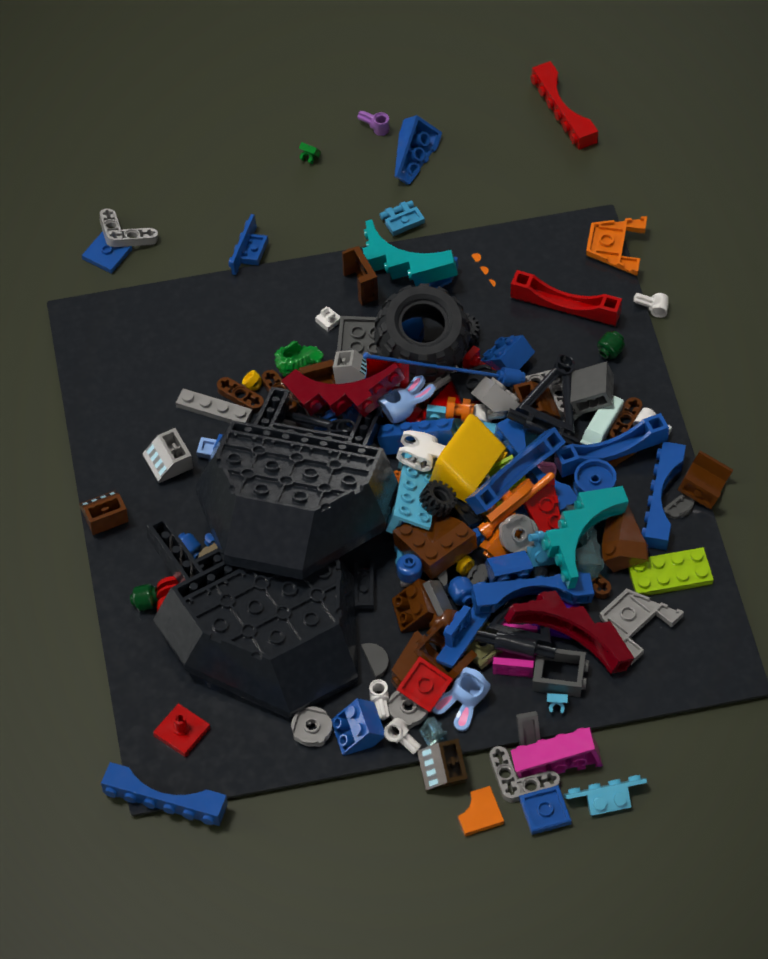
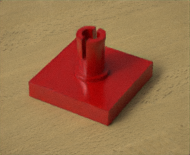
M419 656L396 690L431 713L453 679Z
M178 703L153 731V736L186 757L211 727L208 722Z

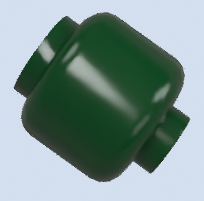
M616 331L606 332L597 343L599 354L605 359H615L625 347L624 337Z
M152 584L134 587L132 595H130L131 605L135 606L139 611L156 608L158 602L157 587H154Z

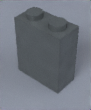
M607 362L572 371L570 402L577 415L613 405L614 374Z

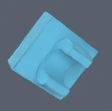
M547 693V702H551L549 711L553 712V706L558 704L561 707V713H563L565 710L563 703H567L568 694Z

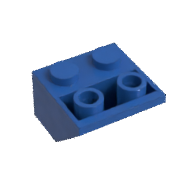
M523 335L500 337L495 341V345L483 354L484 357L481 361L497 371L502 367L520 369L535 351Z
M525 550L487 558L485 562L490 583L498 580L527 579L533 570V565Z
M357 698L331 719L342 755L374 747L385 738L380 717L372 701Z

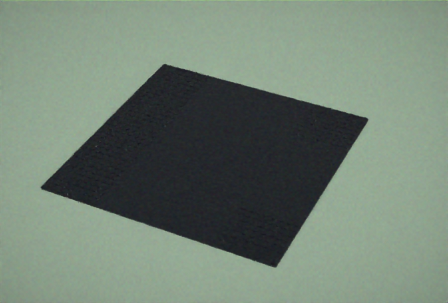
M610 204L388 242L390 245L408 252L437 253V251L452 250L453 256L458 257V275L454 276L451 283L444 285L442 288L446 289L451 297L455 296L458 299L465 313L470 314V317L472 315L475 316V320L478 319L480 337L473 346L480 349L481 359L484 357L483 354L495 345V341L500 337L523 335L535 351L519 369L525 373V376L552 370L560 354H565L574 360L573 371L607 362L614 374L613 395L623 399L624 404L631 397L639 398L642 401V408H649L656 414L661 413L667 425L672 427L666 442L686 445L682 472L677 474L664 489L661 497L662 507H666L682 494L677 489L696 457L647 306L633 301L636 293L643 294L637 275L586 255L591 223L609 220L619 222L614 205ZM624 240L622 256L631 257ZM346 250L243 267L239 268L236 275H232L231 270L47 302L79 503L115 490L120 494L127 509L129 522L92 535L82 511L81 517L122 766L129 767L133 774L151 789L172 795H188L210 790L227 796V799L419 763L417 752L412 754L400 742L389 741L386 737L374 747L342 755L333 727L331 736L325 741L323 746L311 747L296 742L291 729L293 717L288 719L187 672L180 659L153 622L157 613V607L139 611L130 602V595H132L134 587L145 584H152L154 587H157L160 580L174 576L147 539V524L164 516L178 536L181 533L193 534L201 543V550L206 547L204 543L205 535L211 533L196 495V483L209 459L197 457L196 452L201 437L217 440L218 435H223L230 423L176 407V401L182 389L235 404L218 393V380L228 377L243 385V378L252 370H255L261 378L265 371L274 370L281 379H284L285 377L276 368V357L274 354L278 349L287 346L293 341H297L301 347L304 345L306 347L317 346L324 354L321 362L334 361L338 346L339 324L327 332L315 320V317L321 313V310L327 306L339 316L377 317L378 312L382 310V305L394 293L398 294L400 289L409 285L416 287L414 281L409 279V276L392 280L390 273H386L385 269L374 271L378 281V300L361 305L358 299V276L356 273L345 277L343 275L342 252ZM478 253L481 255V260L476 262L471 255ZM480 267H487L489 272L485 275ZM516 270L534 274L546 284L566 293L581 296L607 294L622 298L621 314L616 326L510 297L511 282ZM489 280H494L496 286L494 287ZM421 317L424 324V338L421 343L431 342L439 338L444 331V327L432 319ZM609 331H616L624 337L625 347L615 359L603 358L599 354L597 347L598 341ZM469 344L467 352L473 347L471 344ZM463 360L457 365L459 368H463ZM449 383L436 390L429 397V404ZM261 384L257 391H253L262 396L265 401L268 391L263 384ZM562 391L554 393L556 396H563ZM240 392L237 393L235 396L237 398H243L246 394ZM297 402V410L295 413L310 416L308 412ZM634 405L633 407H630V412H631V413H632V410L634 409V407H637L636 405ZM597 410L584 413L574 421L575 436L573 437L580 441L582 440L584 432ZM320 412L311 416L321 418L325 416V413ZM255 413L252 414L248 423H253L256 417ZM341 415L336 418L343 419V416ZM507 418L495 419L491 423H499ZM622 418L621 422L628 424L631 420L629 418ZM284 419L282 423L307 429H314L315 427ZM176 428L192 456L193 469L158 483L142 453L159 434ZM619 429L618 434L615 436L621 435V429ZM376 437L374 443L380 448L378 438ZM663 443L640 450L613 467L616 471V487L623 486L629 500L628 504L637 525L641 529V533L642 528L647 527V523H644L646 511L650 512V507H647L649 495L653 496V491H650L652 480H656V476L653 475L654 466L659 464V460H656L658 448L662 449ZM555 452L544 461L554 462ZM397 454L386 455L392 470L401 471L398 468L399 460L396 458ZM557 469L555 480L569 485L573 490L574 474L561 477ZM694 500L693 510L689 515L678 519L667 517L671 523L667 551L648 548V557L704 547L714 581L711 585L647 596L651 601L659 604L662 602L674 610H682L684 615L672 627L655 615L631 637V640L644 649V654L632 665L630 664L626 671L610 674L604 664L589 649L575 639L571 638L568 640L551 636V647L586 652L585 660H589L588 672H584L583 675L584 678H587L586 690H581V697L568 696L567 703H563L565 707L563 713H561V707L558 704L553 706V712L549 711L551 702H547V693L532 691L533 678L493 674V661L482 670L474 662H471L467 667L479 671L491 684L487 695L474 707L470 727L466 731H458L454 727V719L462 706L459 701H456L441 715L428 712L426 719L419 725L409 729L407 733L421 745L420 749L439 742L459 738L462 754L492 749L496 746L504 747L519 744L517 714L536 711L538 714L540 739L556 737L558 734L575 732L579 728L590 727L593 730L767 697V676L713 510ZM452 511L449 513L450 516L458 519ZM606 519L591 527L580 539L575 550V555L581 557L611 584V593L608 598L598 599L594 596L591 603L580 604V606H584L595 624L602 622L599 617L600 612L626 588L634 591L628 568L613 572L603 562L602 540ZM386 527L380 534L340 557L353 576L354 561H358V568H369V562L374 561V609H355L358 682L313 706L325 710L331 719L357 698L371 701L369 686L376 678L363 653L361 644H377L386 651L389 665L384 675L379 679L387 683L390 699L391 695L397 691L391 682V670L411 637L417 631L405 633L400 631L392 598L407 587H401V580L398 578L395 565L397 553L394 550L393 533L386 531ZM481 547L466 555L474 560V565L477 566L485 564L487 559L482 554L484 550ZM457 562L447 569L449 583L457 576H468V574L462 576L456 571ZM556 564L544 566L549 572V577L561 574L560 567ZM422 571V576H421L420 579L425 580V581L431 580V579ZM599 587L598 590H599V591H600V590H604V591H605L606 588L604 587V588L601 589V588ZM450 595L447 596L453 610L460 611L463 606L456 605ZM527 595L521 603H527L532 600L536 601L537 595ZM505 604L502 605L495 613H491V616L488 619L490 623L503 609ZM430 627L419 629L418 631L421 633L422 636L424 634L428 636L426 632L430 629ZM481 642L479 645L485 646L487 643ZM429 643L438 654L441 652L437 645ZM545 660L542 678L577 682L579 664ZM442 665L448 673L453 669ZM455 679L452 681L446 692L451 690L455 682ZM178 703L208 722L211 727L186 757L153 736V731ZM405 704V710H412L413 705L408 706ZM390 716L386 720H381L383 729L392 721ZM311 723L310 726H306L309 728V730L316 729L314 723ZM392 726L393 731L399 733L398 728ZM128 802L130 815L133 817L163 811L158 808H148L141 803Z

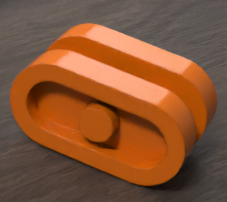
M448 397L446 419L453 418L456 415L461 416V422H464L470 413L473 414L474 403H471V399L463 398V404L455 403V397Z

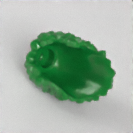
M297 341L281 347L274 354L276 357V368L283 377H286L295 369L299 370L300 367L320 363L324 358V354L317 346L306 347L304 345L301 347Z

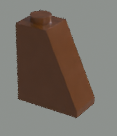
M418 630L413 634L391 670V682L396 689L419 658L413 652L419 646L416 642L422 637ZM426 643V651L436 660V657L439 655L438 652L429 643Z

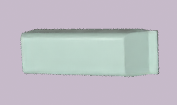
M613 395L612 406L598 409L586 428L580 443L588 445L605 441L613 423L624 406V400Z

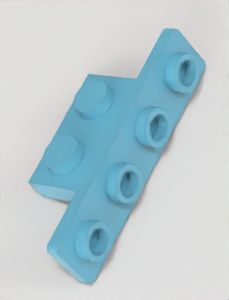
M634 775L628 777V781L621 782L620 779L608 781L609 785L601 786L600 783L588 785L589 789L580 790V787L568 789V793L563 795L565 799L586 796L591 816L631 808L628 787L647 783V778Z

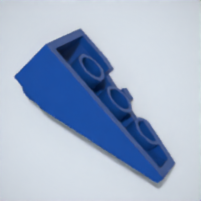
M418 115L404 119L399 132L394 177L406 185H410L419 173L422 165L429 160L428 157L431 153L435 152L438 148L442 136L440 130Z

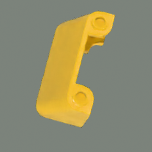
M470 413L440 453L430 481L437 480V483L442 481L443 485L445 483L448 484L447 487H452V492H456L455 497L466 502L465 499L481 486L482 481L495 463L507 457V447L478 417Z

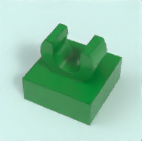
M303 142L299 146V149L303 151L299 157L302 161L309 155L308 163L312 164L314 156L319 158L322 151Z

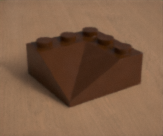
M437 514L432 516L429 530L406 522L393 530L395 546L404 554L418 556L422 562V571L431 580L477 548L476 533L463 521L450 515L437 517Z

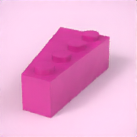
M590 727L579 728L575 732L568 734H558L556 737L547 740L541 739L534 744L520 745L516 749L511 750L515 772L519 779L546 771H554L558 774L565 773L567 768L577 767V770L586 769V765L595 764L596 767L603 766L598 744Z

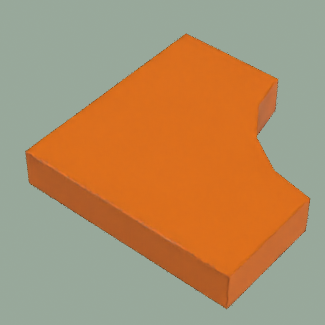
M490 786L470 792L471 803L469 808L464 813L458 815V821L465 837L504 824V819Z

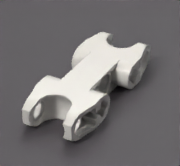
M407 430L403 432L400 441L404 447H399L396 458L401 463L415 470L428 472L432 468L434 469L440 453L446 446L439 444L438 439L431 434ZM411 436L416 442L408 441L406 437ZM408 453L412 457L404 458L401 454ZM488 474L485 477V481H483L481 485H483L488 479H490V476Z

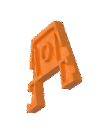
M642 216L636 220L625 218V221L619 222L609 220L591 223L586 255L638 276L640 258L622 256L626 231L645 233L647 216Z

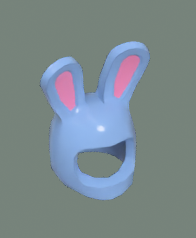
M423 375L415 376L406 389L396 388L377 400L391 423L396 424L404 421L413 413L416 404L432 396L436 389L433 384H429L420 391L426 382Z
M465 667L455 679L451 690L443 694L432 712L441 715L456 701H459L462 706L454 719V727L458 731H466L471 725L474 707L487 695L491 684L479 671Z

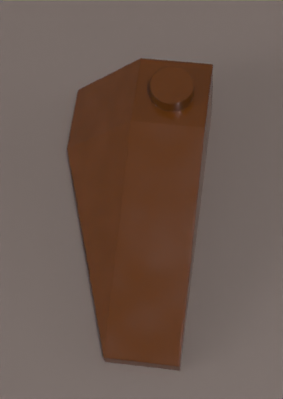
M629 504L625 513L611 516L605 520L602 559L613 572L649 561L648 544L642 536L641 529L634 519L635 517Z

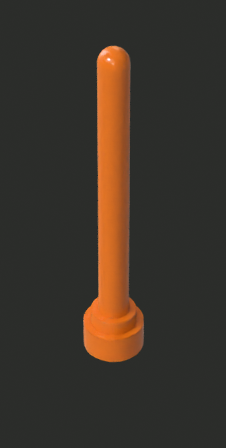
M553 472L546 474L533 485L531 490L492 522L481 523L477 529L488 539L493 535L492 532L497 525L555 478V474Z

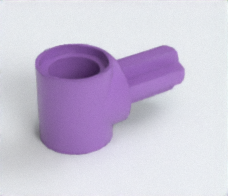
M365 111L359 112L357 118L370 124V128L374 129L375 134L379 136L388 134L389 116L386 113L379 112L372 115Z

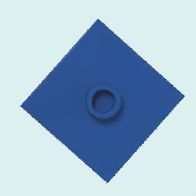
M102 231L82 254V259L112 274L132 251V246L111 247L107 245Z
M559 785L519 796L531 835L571 824L572 821Z

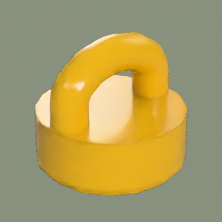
M252 370L243 378L242 384L252 391H257L261 387L262 378L255 370Z
M469 556L463 557L457 562L456 571L462 576L467 575L474 566V560Z

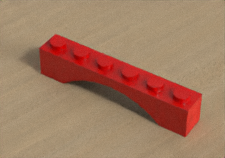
M548 61L532 67V75L530 76L532 84L537 86L540 96L545 98L548 108L553 110L556 120L561 122L562 128L569 134L571 142L579 150L598 143V130L591 119L573 112L561 100L557 90L558 71L552 62Z
M516 270L511 282L510 297L614 326H616L621 314L622 298L607 294L581 296L566 293L546 284L534 274Z

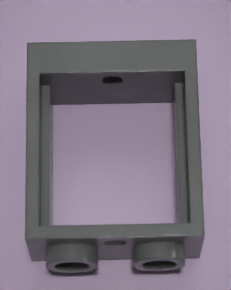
M557 649L555 659L536 655L532 691L581 697V690H586L587 678H584L583 675L584 672H588L589 660H585L586 652ZM545 660L579 664L577 682L542 678Z

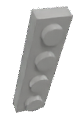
M182 389L176 401V407L227 423H231L232 420L248 423L253 414L250 408L187 389Z

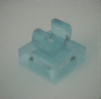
M435 717L428 718L419 730L428 746L436 744L439 739H443L447 734V731L441 729L442 723L437 722Z

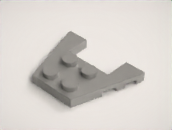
M626 588L600 612L599 617L602 622L611 621L634 657L632 665L644 654V649L630 638L655 615L672 627L683 617L684 612L680 609L674 610L669 608L667 604L662 602L659 604L651 601L649 597Z

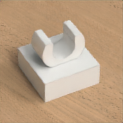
M326 306L315 317V320L329 332L340 323V316L330 307Z

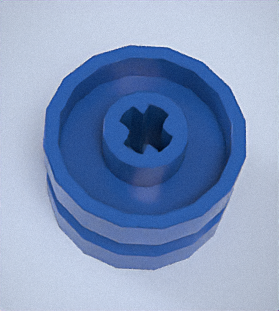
M601 459L583 461L574 472L573 491L578 496L579 492L616 487V471L611 464Z

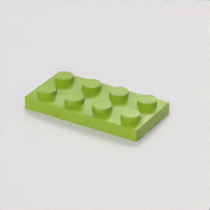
M704 547L651 556L648 562L628 568L634 592L644 596L711 585L714 581Z

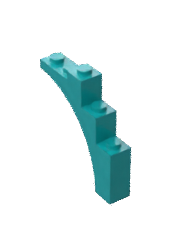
M372 219L365 221L366 229H364V234L368 241H366L367 247L363 248V254L374 271L385 269L386 273H390L392 280L409 276V279L414 281L415 286H419L420 283L427 284L458 275L452 250L438 253H414L401 250L387 243L378 234Z
M623 486L579 492L577 500L574 502L575 510L562 511L561 518L558 520L559 529L547 530L545 532L544 539L541 540L542 549L546 551L548 558L555 557V563L560 567L561 579L566 583L567 589L575 588L579 578L575 561V550L583 535L598 522L626 512L629 500Z

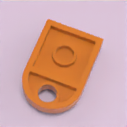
M529 478L507 491L497 503L480 515L485 521L492 522L531 490L534 484Z

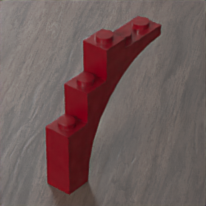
M393 363L369 378L351 383L327 384L314 381L304 376L297 369L281 381L310 416L324 405H327L338 417L353 405L365 417L379 406L377 400L399 384L405 377L400 368Z
M556 590L541 592L537 596L536 601L532 600L527 603L513 604L504 617L508 624H536L568 635L589 649L604 664L610 674L626 671L634 660L632 653L611 621L595 624L584 606L569 607L567 609Z

